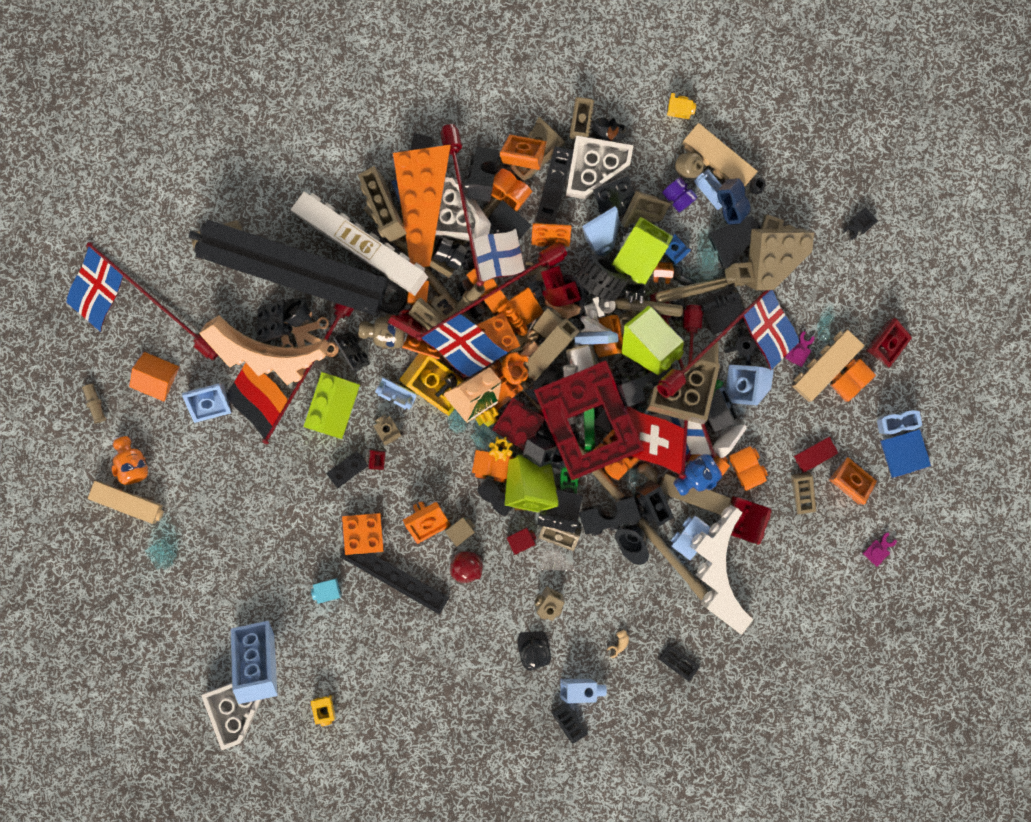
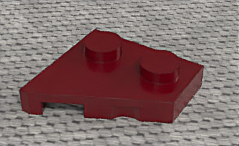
M412 307L409 310L401 311L397 316L391 315L388 323L408 333L411 337L416 338L417 334L421 335L426 330L424 326L408 314Z

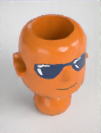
M128 436L115 439L113 447L117 450L118 454L113 458V475L117 476L119 482L124 485L134 484L145 479L148 475V466L145 462L146 457H143L140 450L131 449V439Z

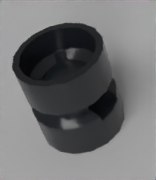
M442 236L434 249L432 258L441 263L446 261L447 266L457 270L465 258L467 247L459 243L454 245L452 240Z

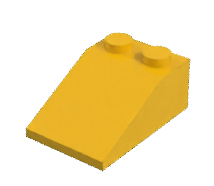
M418 353L399 379V381L448 416H450L455 408L444 396V393L439 397L435 394L446 384L444 378L449 373L454 374L458 381L457 385L464 380L435 358Z

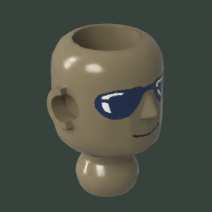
M392 314L378 317L375 320V324H370L368 321H361L359 324L358 336L362 339L372 337L373 343L376 346L382 347V349L390 348L394 350V348H400L405 340V332L388 323Z

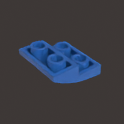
M920 429L881 441L892 478L931 466Z

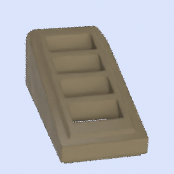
M810 472L791 474L797 514L816 512L813 475ZM807 480L805 483H798V481ZM808 487V490L799 491V488ZM809 495V497H810V498L800 499V496ZM802 503H811V506L801 507Z

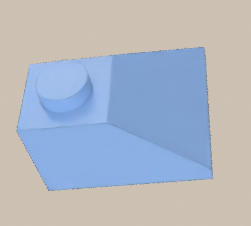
M616 206L582 226L587 243L597 255L606 256L615 246L620 226Z
M729 365L726 391L731 402L734 404L758 405L771 390L774 370L757 366Z

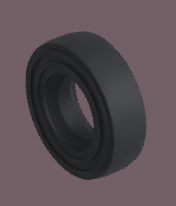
M389 280L386 291L390 289L396 290L398 299L396 302L388 304L383 297L380 310L388 314H394L405 308L408 302V291L392 280Z

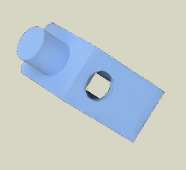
M560 679V698L566 703L597 702V696H606L607 694L606 685H597V682L592 679Z

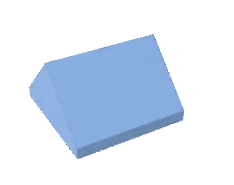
M218 383L182 393L194 423L231 413L224 384Z

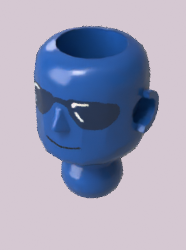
M703 454L695 460L689 461V464L685 466L686 478H677L673 484L681 496L688 494L689 490L693 487L699 492L706 489L711 490L722 478V473L709 454Z

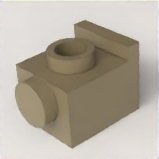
M752 262L733 264L725 269L727 285L732 284L735 287L746 285V282L755 281Z
M383 415L375 420L377 424L374 425V428L385 446L402 437L391 416L386 417ZM386 425L390 427L388 433L383 431V427Z

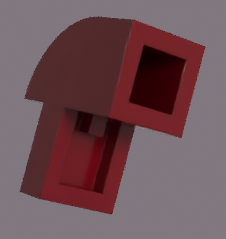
M559 266L541 272L546 287L542 294L549 304L555 307H562L581 300L575 281L565 284Z

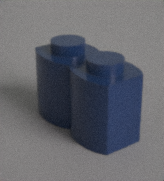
M739 178L727 179L718 189L717 197L723 207V216L728 224H739L750 213L751 206L745 196L743 182Z

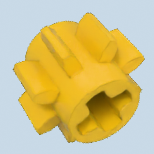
M494 406L475 419L479 426L484 424L487 428L498 421L496 416L499 413Z
M496 437L495 444L490 443L489 445L493 449L489 455H494L495 461L503 459L505 462L506 455H512V451L509 449L513 444H508L506 437L500 440Z

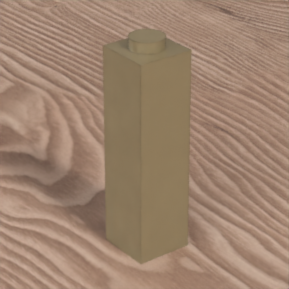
M566 318L532 354L528 363L525 362L524 367L528 370L529 377L534 381L580 332Z
M667 474L663 475L660 483L665 495L721 515L725 508L732 505L730 502L731 498L707 489L699 492L693 487L689 490L688 494L681 496L673 484L677 478Z

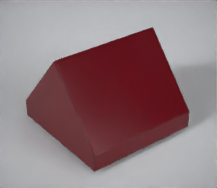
M369 450L367 469L384 470L385 451Z

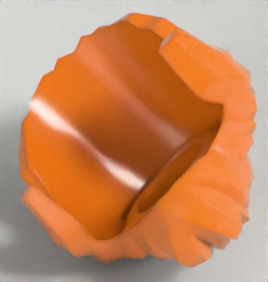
M512 352L503 359L501 370L509 383L520 384L529 377L528 370L523 365L524 362L528 363L529 357L527 355Z

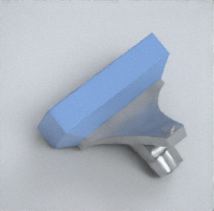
M588 310V317H581L580 320L584 323L585 328L580 334L575 336V345L618 342V334L599 323L596 310Z

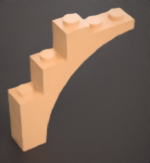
M220 315L207 322L199 333L229 367L236 363L240 365L245 361L258 376L263 373L268 374L274 370L287 385L293 381L298 382L304 376V370L313 361L323 359L327 355L326 351L330 345L326 339H323L315 344L302 347L285 348L271 346L243 335L230 326Z

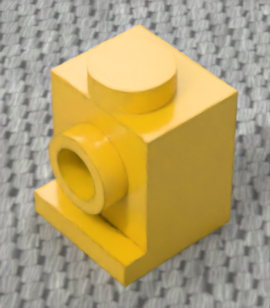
M671 93L666 116L689 119L691 114H695L696 103H693L686 96L675 98V94Z
M329 695L311 700L315 725L327 726L332 724V721L336 719L332 696ZM321 708H327L328 713L323 714L321 712Z

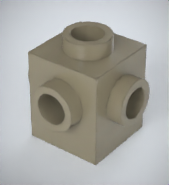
M547 586L534 601L537 615L542 619H549L551 621H554L555 617L561 614L565 604L563 594Z

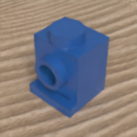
M674 235L664 254L674 265H677L691 250ZM671 245H677L678 250L673 251Z

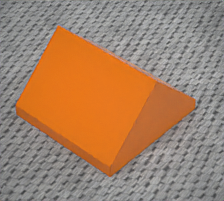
M509 134L500 151L502 162L504 164L540 170L547 141Z
M144 352L132 368L129 387L165 402L180 366Z
M849 457L843 461L829 478L834 485L856 503L863 505L867 502L877 482Z

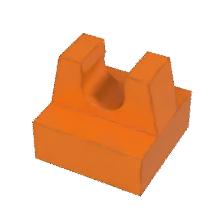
M659 262L653 271L654 283H658L659 277H665V284L670 283L674 273L673 263Z

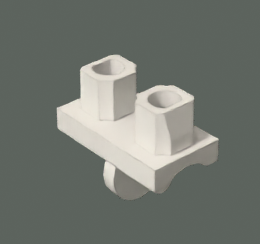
M596 297L593 298L594 303L584 306L587 317L588 310H596L597 316L602 318L605 317L604 313L609 314L614 311L615 302L604 299L599 301V298Z

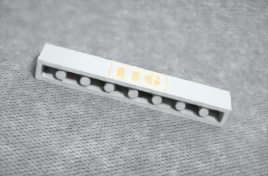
M302 193L291 208V211L297 217L414 296L417 294L428 278L424 272V267L418 263L413 265L409 262L410 258L403 253L399 255L395 253V248L390 244H382L379 242L380 238L372 232L367 234L364 232L365 228L357 222L352 224L349 222L350 218L342 212L340 215L334 212L336 209L328 203L322 204L320 202L321 199L315 194Z

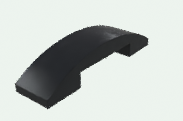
M555 146L535 221L545 224L555 223L573 155L572 150Z

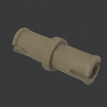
M474 284L456 304V310L460 311L476 301L485 292V287Z
M94 384L83 386L82 390L87 400L86 406L91 411L94 424L105 421L106 418L101 407L102 401L97 396Z

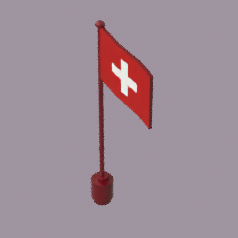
M687 305L683 315V330L690 334L688 364L692 361L694 334H698V331L702 330L703 311H701V306ZM627 407L629 416L644 451L634 454L632 457L663 466L679 474V478L685 479L688 421L684 420V428L665 419L643 414L631 407Z

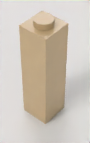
M94 481L88 499L151 524L160 521L164 513L161 510L163 505L101 481Z

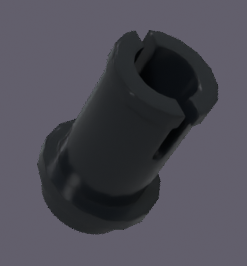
M763 178L753 180L749 185L751 193L755 195L762 193L766 185Z

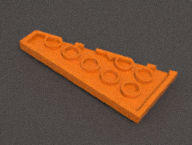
M451 145L393 153L403 222L407 232L405 235L409 261L413 265L418 263L422 267H429L431 264Z

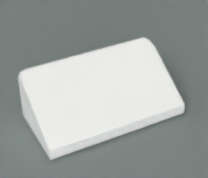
M747 426L727 427L713 445L714 453H717L721 459L724 458L736 445L747 429Z

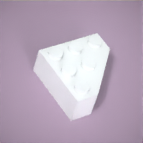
M576 136L566 196L586 199L594 193L593 189L609 183L626 171L630 166L633 145Z
M445 177L435 237L441 238L444 236L448 239L469 241L458 181L454 178ZM462 182L473 239L489 234L491 223L476 200L467 198L468 190H465V184Z
M232 682L202 694L201 696L221 750L240 744L247 734L262 699L238 704L232 690Z

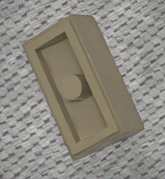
M542 526L538 538L574 551L582 530L576 528L575 533Z

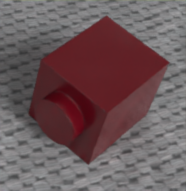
M527 527L506 537L514 555L535 546L534 541L537 540L533 530H528Z

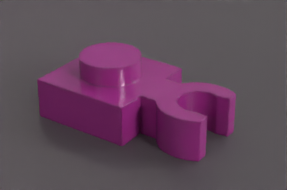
M805 331L799 335L800 342L785 356L786 360L799 367L804 365L811 352L807 346L812 344L815 339L814 336H811L809 341H805Z
M888 532L882 535L880 543L874 540L862 553L876 567L890 554L887 548L893 547L897 543L895 539L891 543L886 541V538L890 535Z

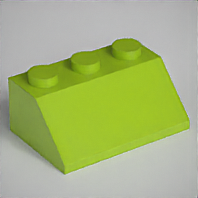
M321 372L303 427L343 439L360 385Z

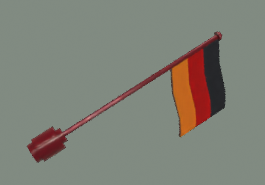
M335 303L333 309L336 310L334 314L337 317L324 337L326 341L340 318H350L354 311L353 308ZM315 361L306 368L303 373L304 376L298 381L288 399L278 385L265 373L258 376L247 363L244 364L228 391L227 397L233 406L255 426L264 438L262 439L264 444L269 443V438Z

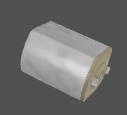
M593 344L575 345L573 348L566 350L569 364L576 366L575 373L598 364Z

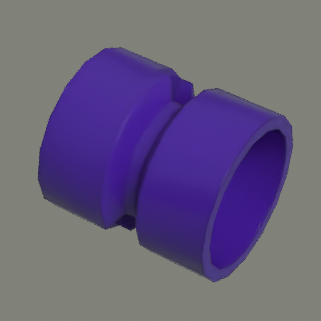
M682 177L676 179L662 192L668 201H673L672 206L678 213L682 212L698 198L692 189H687V183Z

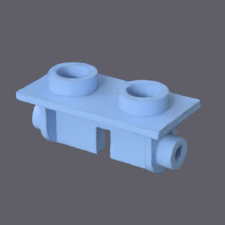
M707 169L694 182L714 207L719 210L722 206L719 203L717 191L722 185L712 172Z
M384 377L375 391L379 397L381 396L389 401L393 398L395 399V404L409 410L412 408L417 396L416 393Z

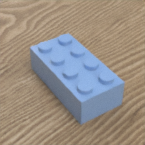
M269 621L231 628L232 690L238 704L278 696L275 639Z

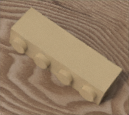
M699 123L682 143L687 153L699 154L702 157L704 166H710L714 170V175L720 179L739 178L745 187L758 172Z
M849 330L839 331L833 337L834 343L831 346L827 344L819 352L821 356L817 360L814 358L806 366L808 370L804 374L802 372L794 378L795 384L792 387L808 402L813 401L865 346Z

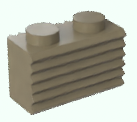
M576 97L569 139L576 140V136L589 138L594 107L593 99Z

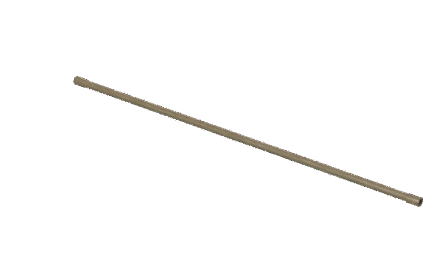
M367 204L363 210L374 221L371 215L373 211L369 208ZM397 246L403 254L409 257L408 252ZM424 267V272L428 276L426 281H429V285L439 296L445 293L453 304L457 306L458 302L427 267ZM466 312L461 314L469 321L477 325ZM522 381L520 383L521 386L524 388L522 392L536 407V409L543 415L540 404L537 405L524 392L529 387V385L526 381ZM578 443L582 455L586 454L585 449ZM602 469L592 472L616 501L619 498L625 497ZM643 517L639 519L637 526L644 530L650 541L688 583L697 597L702 600L708 590L692 575Z

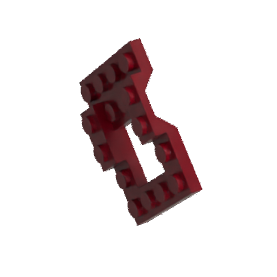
M607 361L534 390L571 481L644 451L629 413L618 393ZM602 405L618 440L582 455L568 419Z

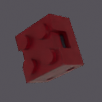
M512 398L492 431L503 438L506 437V440L524 451L527 439L534 437L545 418Z

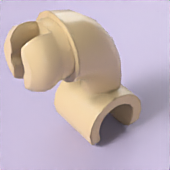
M530 330L525 336H516L521 346L523 343L536 341L539 337L535 330Z
M625 630L617 633L619 642L616 647H607L606 650L615 649V654L609 657L615 658L618 653L627 647L629 635H627Z

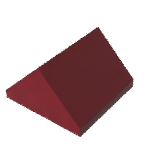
M892 318L886 322L866 351L890 368L912 337L896 318Z

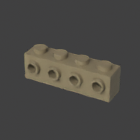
M373 166L359 174L358 177L362 184L360 188L364 195L367 196L366 202L373 211L371 215L374 221L378 223L379 227L377 229L381 237H386L391 243L407 234L387 184L380 172Z

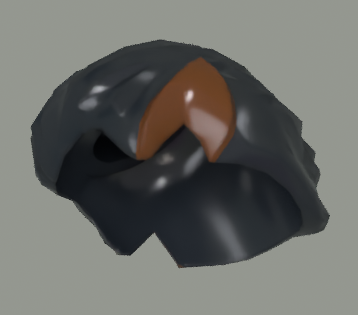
M606 117L597 118L592 121V132H594L593 136H596V139L618 143L627 134L626 126L619 125L614 118L609 122Z

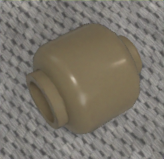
M683 153L678 156L675 163L678 175L683 178L698 177L704 167L702 157L696 153Z

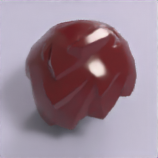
M461 551L453 557L449 571L452 578L459 583H470L481 578L483 562L478 554L470 551Z

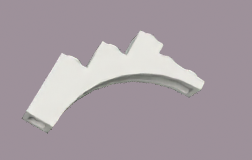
M730 505L723 510L719 521L710 527L709 534L707 535L702 531L700 534H696L692 539L690 547L707 559L705 563L699 566L696 576L713 588L711 592L709 591L705 594L701 604L742 635L753 619L735 599L726 572L728 541L734 525L742 514L739 509Z

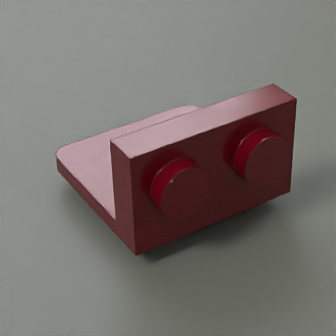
M733 496L731 500L732 506L739 509L742 514L734 525L730 536L757 545L761 544L772 509Z

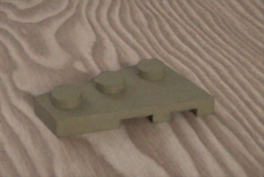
M538 117L533 130L528 135V138L547 141L541 167L552 158L555 146L562 148L566 144L540 117ZM515 165L511 167V170L524 183L538 171Z

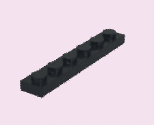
M344 548L340 555V558L439 615L449 599L448 596L373 553L345 555Z

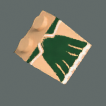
M489 367L475 373L444 393V396L468 423L498 403L502 381Z

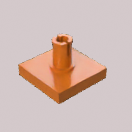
M437 501L425 507L424 502H418L421 510L415 504L413 509L416 513L403 519L404 525L417 544L451 526Z

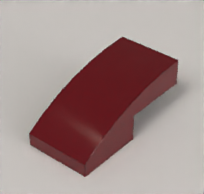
M826 437L796 454L794 458L802 473L835 456L838 454V451L831 438Z

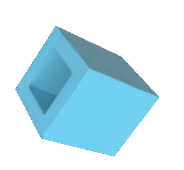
M337 578L316 583L313 585V589H311L312 598L317 600V604L342 597Z

